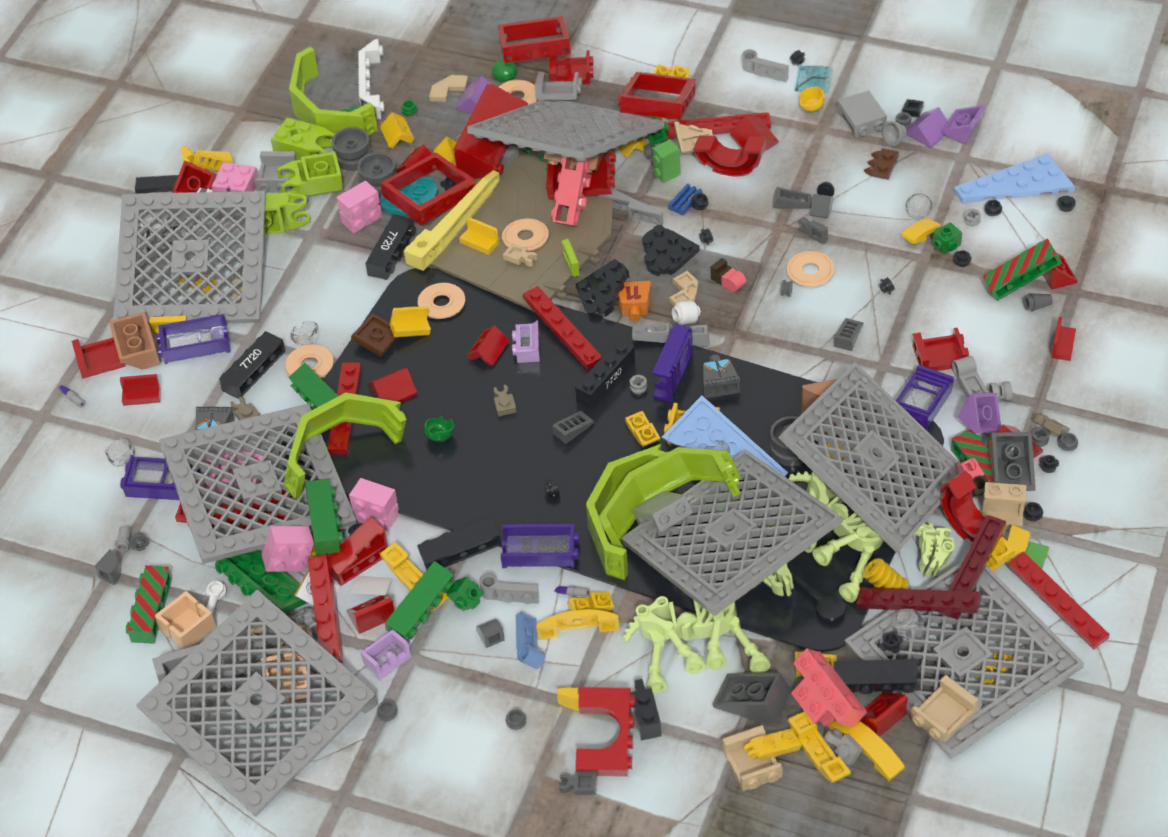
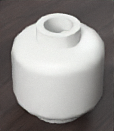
M692 300L679 301L672 308V318L679 325L694 324L697 322L698 316H700V308Z

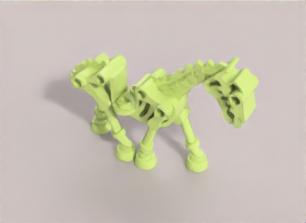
M798 472L796 476L790 474L789 480L792 482H809L806 492L841 515L843 520L840 525L833 529L840 539H832L827 545L815 548L817 544L815 542L804 551L812 552L814 559L823 566H827L832 559L833 553L837 552L844 545H849L851 548L862 552L855 572L851 573L850 580L852 582L845 583L839 587L841 596L848 602H854L860 591L859 584L863 580V570L873 551L878 549L884 540L855 512L848 518V509L845 505L841 504L843 500L814 472L811 475L808 472H804L803 475ZM923 523L914 535L920 537L921 559L919 561V569L921 572H924L928 563L930 565L925 577L929 578L932 571L934 572L933 576H936L940 568L946 565L955 548L954 539L948 537L951 529H934L932 523L929 525Z
M787 563L763 580L764 583L772 588L775 594L784 596L783 587L787 596L791 595V589L794 588L792 575L787 567ZM661 596L649 606L639 605L636 608L637 617H634L635 622L629 623L630 628L625 629L627 635H623V639L628 643L632 635L640 628L642 636L652 641L654 648L651 666L648 667V674L650 676L647 681V689L652 688L653 693H661L667 689V683L661 676V667L659 666L661 650L667 639L672 640L678 649V654L682 658H687L685 670L689 674L701 673L706 669V666L711 670H718L726 666L727 660L720 651V643L718 641L720 635L730 630L745 647L744 652L748 656H752L750 661V670L752 672L762 673L771 666L767 657L757 650L758 647L751 643L742 631L737 617L735 602L716 616H713L694 600L697 617L686 612L681 614L676 620L673 602H668L666 597ZM711 637L710 642L707 644L709 652L706 664L702 657L691 651V648L684 644L681 639L693 640Z

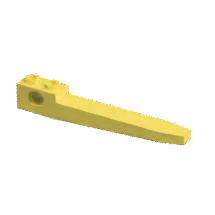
M493 170L482 178L432 231L424 229L405 248L406 264L424 271L467 223L466 219L472 217L492 194L500 181L499 172Z

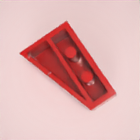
M372 517L367 519L339 546L340 552L329 555L332 578L340 586L383 560L380 553L388 548L385 530Z

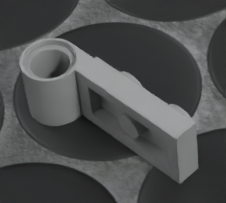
M752 49L745 50L742 53V69L744 71L787 82L789 78V65L757 58V52Z
M973 356L952 361L954 374L967 397L971 394L989 393L977 373V366Z
M492 573L483 574L479 579L480 590L483 592L482 597L484 599L498 600L506 603L539 604L538 585L498 583L497 577Z

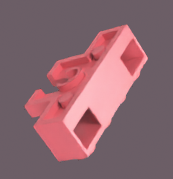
M561 157L562 171L558 174L559 187L555 191L554 199L556 203L555 208L553 207L551 218H553L552 222L578 226L580 210H585L587 198L582 195L583 187H590L592 175L587 174L590 157L586 161H577L576 170H570L572 157ZM563 206H569L566 222L560 221Z
M806 648L793 664L804 679L791 694L814 724L820 720L823 726L828 727L836 719L839 724L854 727L867 713L821 652Z

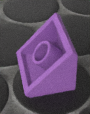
M483 76L470 83L460 98L456 110L472 113L487 84L491 83Z
M985 105L956 109L942 129V133L965 145L978 126L986 109Z
M939 107L924 112L906 128V135L932 148L945 136L942 133V129L948 120Z
M997 393L969 395L957 417L975 434L998 432L1001 428Z

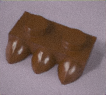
M882 148L881 151L871 153L874 159L867 161L871 167L864 169V172L872 177L889 180L898 160L899 152Z

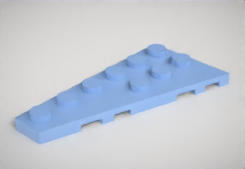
M1048 153L954 187V193L962 203L981 202L985 198L1000 200L1005 196L1019 198L1039 196L1043 192L1058 194L1059 191L1068 190V192L1075 191V186Z
M703 396L661 437L663 440L683 448L729 451L731 458H734L746 449L786 477L788 475L785 469Z

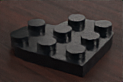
M656 225L653 229L646 232L642 238L644 252L647 253L644 257L646 269L656 276L667 273L669 275L674 274L700 251L698 244L670 229L664 228L662 225Z
M611 260L610 263L602 266L575 284L584 309L593 317L603 318L614 311L615 308L613 306L616 300H619V292L624 289L625 286L623 284L629 278L628 269L618 260Z

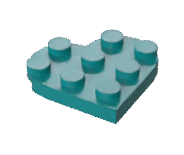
M422 177L399 191L416 204L421 205L438 195V186L432 178ZM381 194L380 201L384 213L409 217L382 197Z

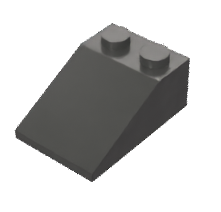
M1032 432L991 433L988 438V451L993 483L1026 485V491H1035Z
M781 673L727 674L712 706L753 721L776 722L791 690Z

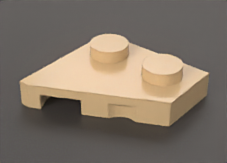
M677 121L674 122L681 155L694 153L693 149L699 135L713 136L712 130L700 129L693 125H682Z

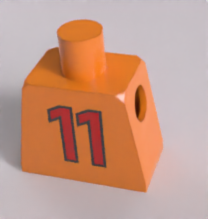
M651 281L625 282L623 284L625 287L619 292L618 300L622 316H629L631 321H638L641 318L640 315L648 314L651 300Z

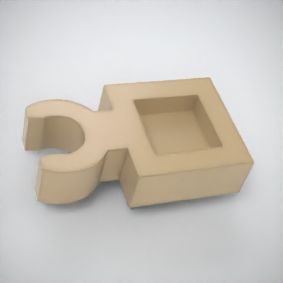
M513 243L503 254L504 260L517 265L524 262L526 266L532 267L533 260H538L535 252H528V248Z

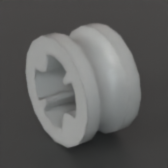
M977 209L966 210L964 214L965 224L977 226L980 223V211Z
M635 375L630 379V390L633 393L641 394L646 391L647 380L644 376Z

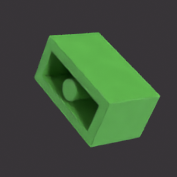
M671 140L653 147L652 171L654 176L663 183L680 176V149Z

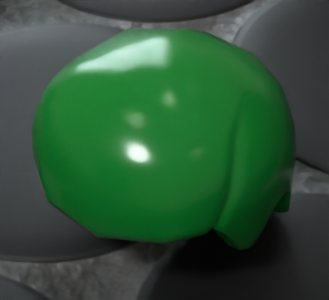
M499 59L492 67V75L499 82H508L511 79H515L518 73L514 62L504 63L503 59Z
M440 416L437 419L431 418L426 420L423 430L429 439L441 443L451 437L455 425L452 419L445 421L443 416Z

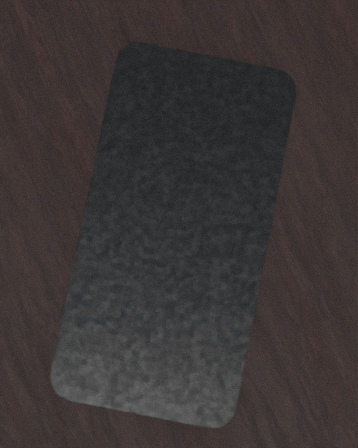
M427 267L424 271L414 268L396 276L389 283L365 320L373 313L390 323L393 308L418 307L420 293L425 288L437 283H450L458 286L464 292L465 304L462 310L452 317L444 319L427 317L431 329L430 335L400 337L382 357L350 340L323 381L337 394L342 363H361L362 369L357 395L376 398L367 382L400 368H407L418 394L401 402L399 411H402L407 419L401 442L394 444L378 426L353 423L348 454H330L346 496L349 497V494L360 478L395 489L399 514L450 531H455L464 525H470L482 518L492 516L501 542L504 540L503 524H575V532H579V544H575V548H578L579 552L578 560H575L574 568H571V566L557 567L655 600L658 597L664 596L668 599V602H673V606L696 613L694 600L624 545L623 542L622 545L627 553L628 575L626 579L623 580L606 574L588 529L586 503L608 463L660 444L661 451L670 452L679 447L674 444H667V441L661 438L664 435L665 424H669L668 411L669 409L672 410L674 403H678V410L687 411L701 396L704 397L703 364L709 362V357L712 355H718L720 360L729 359L740 378V393L705 399L714 407L720 408V412L772 459L773 457L770 453L771 426L776 420L783 417H799L802 414V385L817 382L693 345V355L675 390V394H673L672 402L653 398L656 390L655 383L660 381L661 377L653 376L652 372L665 343L633 340L631 326L599 318L598 316L593 317L588 313L555 304L602 357L618 339L634 346L635 363L591 410L576 402L575 387L593 367L587 370L534 311L436 268ZM441 295L437 296L433 302L437 306H444L449 303L450 299L447 296ZM538 320L540 362L517 363V355L513 356L512 344H516V342H513L512 331L516 330V325L533 324ZM494 325L509 339L508 344L492 366H489L481 357L472 361L467 357V354L482 332ZM530 337L521 338V347L530 346ZM642 375L646 378L647 389L644 393L636 394L630 390V379L633 376ZM504 385H507L508 393L513 395L517 413L498 417L494 404V387L499 392L504 391ZM582 411L594 421L593 425L567 444L553 435L552 425ZM641 411L644 412L649 423L653 424L660 437L659 441L644 447L639 444L625 422L626 417ZM440 416H443L445 421L452 419L455 426L451 437L441 443L429 439L423 430L426 420L431 418L437 419ZM933 421L927 432L944 446L941 428ZM331 428L321 433L327 449ZM288 431L286 435L292 437L294 433ZM282 441L281 445L285 447L288 444L285 441ZM298 460L297 464L304 466L306 463L302 460ZM778 463L788 472L787 479H789L790 474L796 476L798 472L801 475L804 472H808L811 475L813 472L805 463L799 466H785ZM305 474V479L310 481L312 477ZM547 480H555L560 494L556 495L555 498L552 495L547 496L544 485H547ZM702 480L689 481L669 492L682 495ZM805 481L793 482L805 491L809 482ZM842 502L841 504L845 505L848 509L849 518L854 511L846 503ZM637 520L633 522L626 534L639 526ZM831 530L816 542L815 548L827 545L832 539L838 540L840 537L834 530ZM605 532L607 541H608L611 545H613V544L611 543V541H610V539H609L607 533ZM523 540L522 553H533V540ZM537 540L536 553H567V540ZM883 541L882 545L873 551L866 566L872 560L878 558L883 559L885 563L890 565L896 552ZM844 545L837 552L833 553L830 563L827 566H823L814 559L812 552L803 551L787 563V567L792 575V581L795 576H799L823 597L836 596L844 601L845 614L840 619L827 621L820 618L816 611L817 602L795 583H793L794 588L791 589L790 596H787L784 587V596L775 594L772 588L762 581L735 601L741 629L804 650L807 648L821 653L838 650L845 646L844 640L860 630L869 609H858L856 605L857 599L854 602H848L839 593L841 585L852 582L850 576L852 572H855L862 552L851 548L849 545ZM735 558L734 561L742 560V558ZM728 559L720 560V562L728 561ZM705 571L704 574L712 573V571ZM863 578L862 582L859 584V588L876 587H874V583L868 582V578ZM718 580L716 583L724 582V580Z

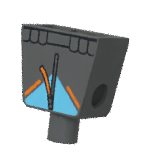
M718 355L710 356L709 362L703 364L704 398L740 393V378L729 359L720 360Z
M196 406V430L235 421L232 407Z

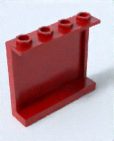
M617 148L609 149L606 153H603L597 171L587 172V174L592 176L590 187H583L582 195L584 197L612 194V187L615 186L613 174H616L615 164H613L616 162V153L614 151ZM560 162L558 165L547 164L546 190L549 200H554L555 191L559 187L558 174L562 171Z

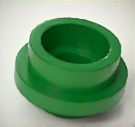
M406 100L402 103L401 112L404 115H413L417 112L418 107L413 100Z

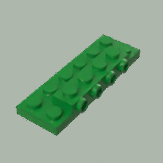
M259 550L217 560L215 563L216 571L219 574H225L232 585L236 584L239 586L243 595L251 596L258 590L283 613L308 603L295 596L300 585L284 571L266 572L262 553Z

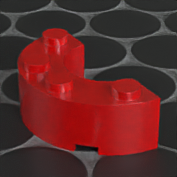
M699 135L693 150L698 160L704 166L707 164L712 167V171L721 175L739 177L753 172V169L758 167L766 148V137H749L744 148L731 149L723 146L716 136Z
M964 470L941 487L940 492H943V497L940 498L945 516L953 529L963 540L968 539L973 543L985 517L973 502L972 490L976 488L973 478L967 470Z

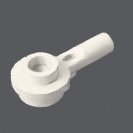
M212 581L206 588V593L209 597L206 608L212 615L217 600L222 599L226 594V587L220 581Z

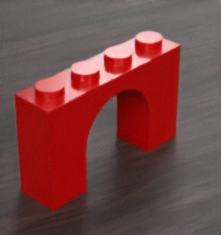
M579 687L578 708L580 714L608 715L617 721L620 726V733L616 741L606 748H576V772L596 771L598 776L628 777V771L633 769V757H629V749H633L634 737L630 736V728H634V715H631V708H635V695H631L630 688Z

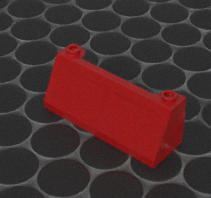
M487 84L453 148L456 167L472 178L482 179L493 170L499 172V176L500 174L502 175L504 165L501 161L509 144H504L503 141H490L486 137L477 138L473 134H468V126L528 105V102L493 84Z

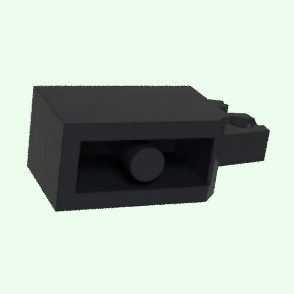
M643 679L634 680L635 691L631 692V695H635V708H633L640 739L642 741L662 737L661 721L652 688L645 689Z

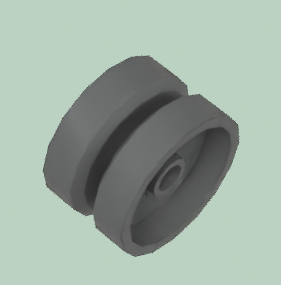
M358 127L344 128L336 132L332 138V148L336 153L341 169L347 171L357 170L360 159L372 153L369 135L364 129Z
M373 152L365 155L358 162L357 170L360 183L367 181L378 191V195L381 196V182L397 174L394 158L387 153Z
M795 416L776 420L770 430L771 456L776 462L785 466H799L804 463L778 438L798 418Z

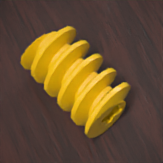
M880 558L872 560L862 573L863 578H868V582L874 583L873 585L876 588L907 589L908 586L906 578L902 577L900 573H897L895 569L891 568L889 564Z

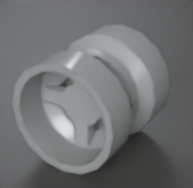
M1005 381L1002 384L990 383L989 393H997L998 401L1000 399L1005 401L1012 400L1010 381Z

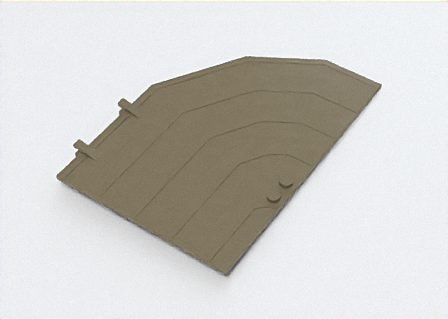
M512 144L519 148V157L509 166L504 165V171L502 175L500 174L498 185L471 217L495 227L498 231L499 245L490 255H487L461 244L459 237L468 229L466 223L430 266L534 311L523 299V293L536 286H539L550 300L554 296L560 300H564L567 297V293L563 291L566 289L565 285L573 276L563 255L562 240L569 239L579 263V270L587 261L594 265L600 262V258L596 256L599 254V249L612 234L613 200L598 197V195L585 196L587 198L586 209L580 210L578 226L552 222L551 212L553 207L555 208L556 200H549L546 190L547 171L545 169L547 168L548 160H538V155L545 153V151L532 150V153L527 154L524 150L530 147L520 148L517 144ZM569 206L562 207L560 221L566 222ZM453 208L442 213L427 230L432 231ZM519 219L539 220L547 226L549 231V237L543 246L536 250L528 251L537 254L538 260H533L532 267L526 266L524 262L517 265L503 259V254L508 247L502 240V233L510 223ZM529 230L521 231L518 234V238L521 240H528L533 236V232Z

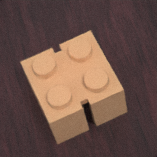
M187 591L155 615L159 630L169 639H173V642L181 649L192 647L216 628L212 613L201 603L199 604Z
M284 654L285 661L292 662V654ZM296 654V661H304ZM277 655L266 657V663L277 662ZM292 667L281 668V676L292 675ZM296 667V675H307V668ZM277 668L266 669V677L277 676ZM307 680L296 681V689H307ZM292 681L281 682V690L292 689ZM269 682L277 690V682ZM292 695L284 696L287 700L286 702H290L289 698L292 697ZM296 695V700L307 698V695Z

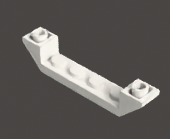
M375 39L359 51V99L361 106L369 102L373 104L376 118L382 119L381 112H384V102H380L379 95L370 96V91H368L371 90L370 80H368L370 79V69L367 68H370V63H381L380 56H383V46H379V40Z

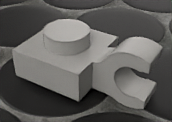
M304 607L289 616L297 625L305 624L309 629L317 625L312 619L315 614L311 608Z
M837 729L833 733L829 730L825 735V739L829 743L837 746L834 752L848 766L854 765L863 750L850 734L843 736Z

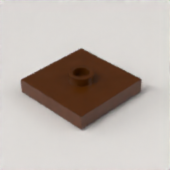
M372 313L351 335V340L382 357L400 337H394L389 322Z

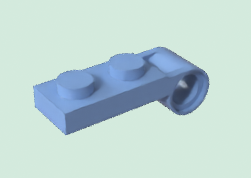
M519 612L516 615L517 659L526 665L538 669L544 663L545 653L537 649V619Z

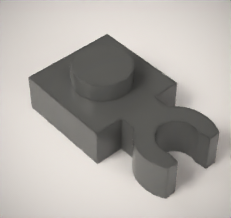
M805 217L798 221L799 224H802L798 230L803 233H809L810 238L822 244L828 240V227L814 220L810 222Z
M596 771L575 772V777H570L567 774L560 775L561 782H567L566 785H559L560 792L567 793L573 790L575 795H596L598 779Z

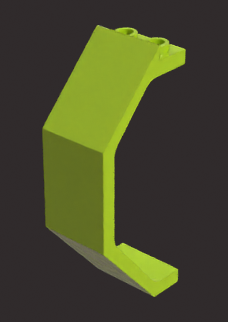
M309 47L296 54L289 92L293 112L301 121L325 127L334 134L348 127L364 129L369 136L378 131L374 105L370 102L351 112L322 110L316 107L304 95L305 84L319 76L315 51L312 47Z
M344 393L302 415L287 463L284 480L286 489L295 499L302 495L305 472L297 462L303 444L342 422L378 426L394 444L401 442L407 420L405 414L399 411L401 402Z
M661 444L608 463L586 503L588 529L607 575L623 580L626 579L628 575L626 549L613 546L607 541L599 516L629 472L668 453L661 451Z
M678 447L629 472L600 514L599 519L613 546L624 549L621 538L636 520L632 511L633 508L663 491L669 492L692 480L725 482L733 497L741 494L737 487L740 485L739 479H741V476L729 451Z

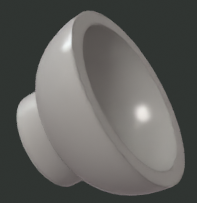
M896 121L886 122L883 127L885 142L890 146L900 144L906 136V128Z

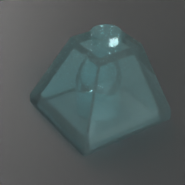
M799 66L795 91L802 92L809 87H819L823 89L824 93L829 94L833 68L826 66Z

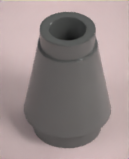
M1029 293L1023 298L1024 308L1031 312L1053 303L1051 294Z

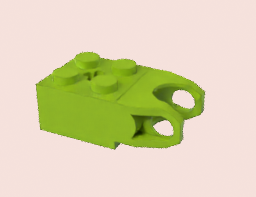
M287 117L271 138L273 151H295L296 160H301L303 156L316 155L318 152L321 154L327 153L323 148L332 147L331 140L327 136L333 138L335 134L325 127Z
M335 152L303 156L301 160L291 161L277 168L278 178L290 179L281 185L282 193L291 192L310 196L343 190L342 176ZM283 170L290 171V173L286 175L281 174ZM288 186L294 187L291 191L285 190Z
M291 192L266 194L264 235L285 233V230H293L310 223V213L299 210L307 205L306 196ZM297 199L303 200L302 203H294ZM302 216L306 217L304 221L297 220V218Z

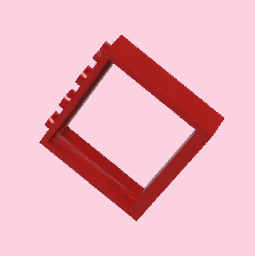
M563 16L497 25L504 63L571 54L569 36ZM562 34V38L539 40L507 45L506 43L507 41H515Z
M636 72L630 78L626 88L623 89L622 95L618 97L620 112L681 120L695 96L696 79ZM638 89L680 94L676 101L634 96Z
M436 152L381 182L382 197L420 225L455 207L476 186L475 179ZM436 169L457 183L454 187L421 205L416 204L399 191Z

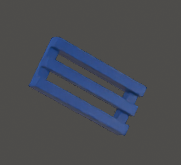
M687 183L668 204V209L684 215L692 206L691 198L689 200L688 198L692 194L702 193V189L696 190L695 186L690 187V184Z

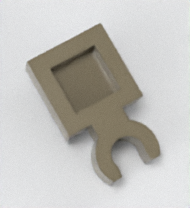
M504 385V391L499 392L494 387V404L498 417L517 413L513 395L508 393L507 385Z
M241 396L239 397L240 404H234L233 401L230 402L235 417L238 420L260 415L251 403L246 405L244 398Z
M1036 413L1033 419L1049 429V433L1056 437L1068 433L1070 430L1067 426L1054 419H1050L1042 413Z

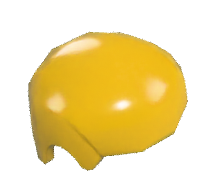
M819 87L806 88L799 94V104L804 111L815 112L825 104L823 89Z

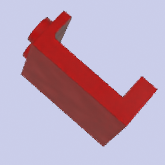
M586 50V57H549V80L573 81L575 72H579V78H582V85H590V78L594 77L593 67H590L594 66L590 50Z
M958 327L953 329V335L922 339L920 332L913 333L912 347L918 365L936 371L953 369L952 361L969 356L968 348L964 347V336L959 333Z
M113 337L84 346L80 345L79 339L72 341L82 379L126 367L124 363L120 362Z

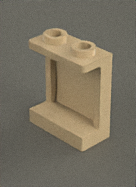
M985 482L982 515L985 518L987 515L1005 520L1006 527L1004 530H1010L1011 525L1022 528L1024 504L1026 502V485Z
M945 675L940 680V688L919 708L914 706L911 709L912 721L918 727L926 729L935 740L939 739L945 744L978 711V699Z
M762 725L723 739V752L742 791L753 790L759 785L768 782L773 783L782 778V765L777 763L775 757L759 760L758 757L750 759L747 755L748 752L743 748L751 739L766 735Z

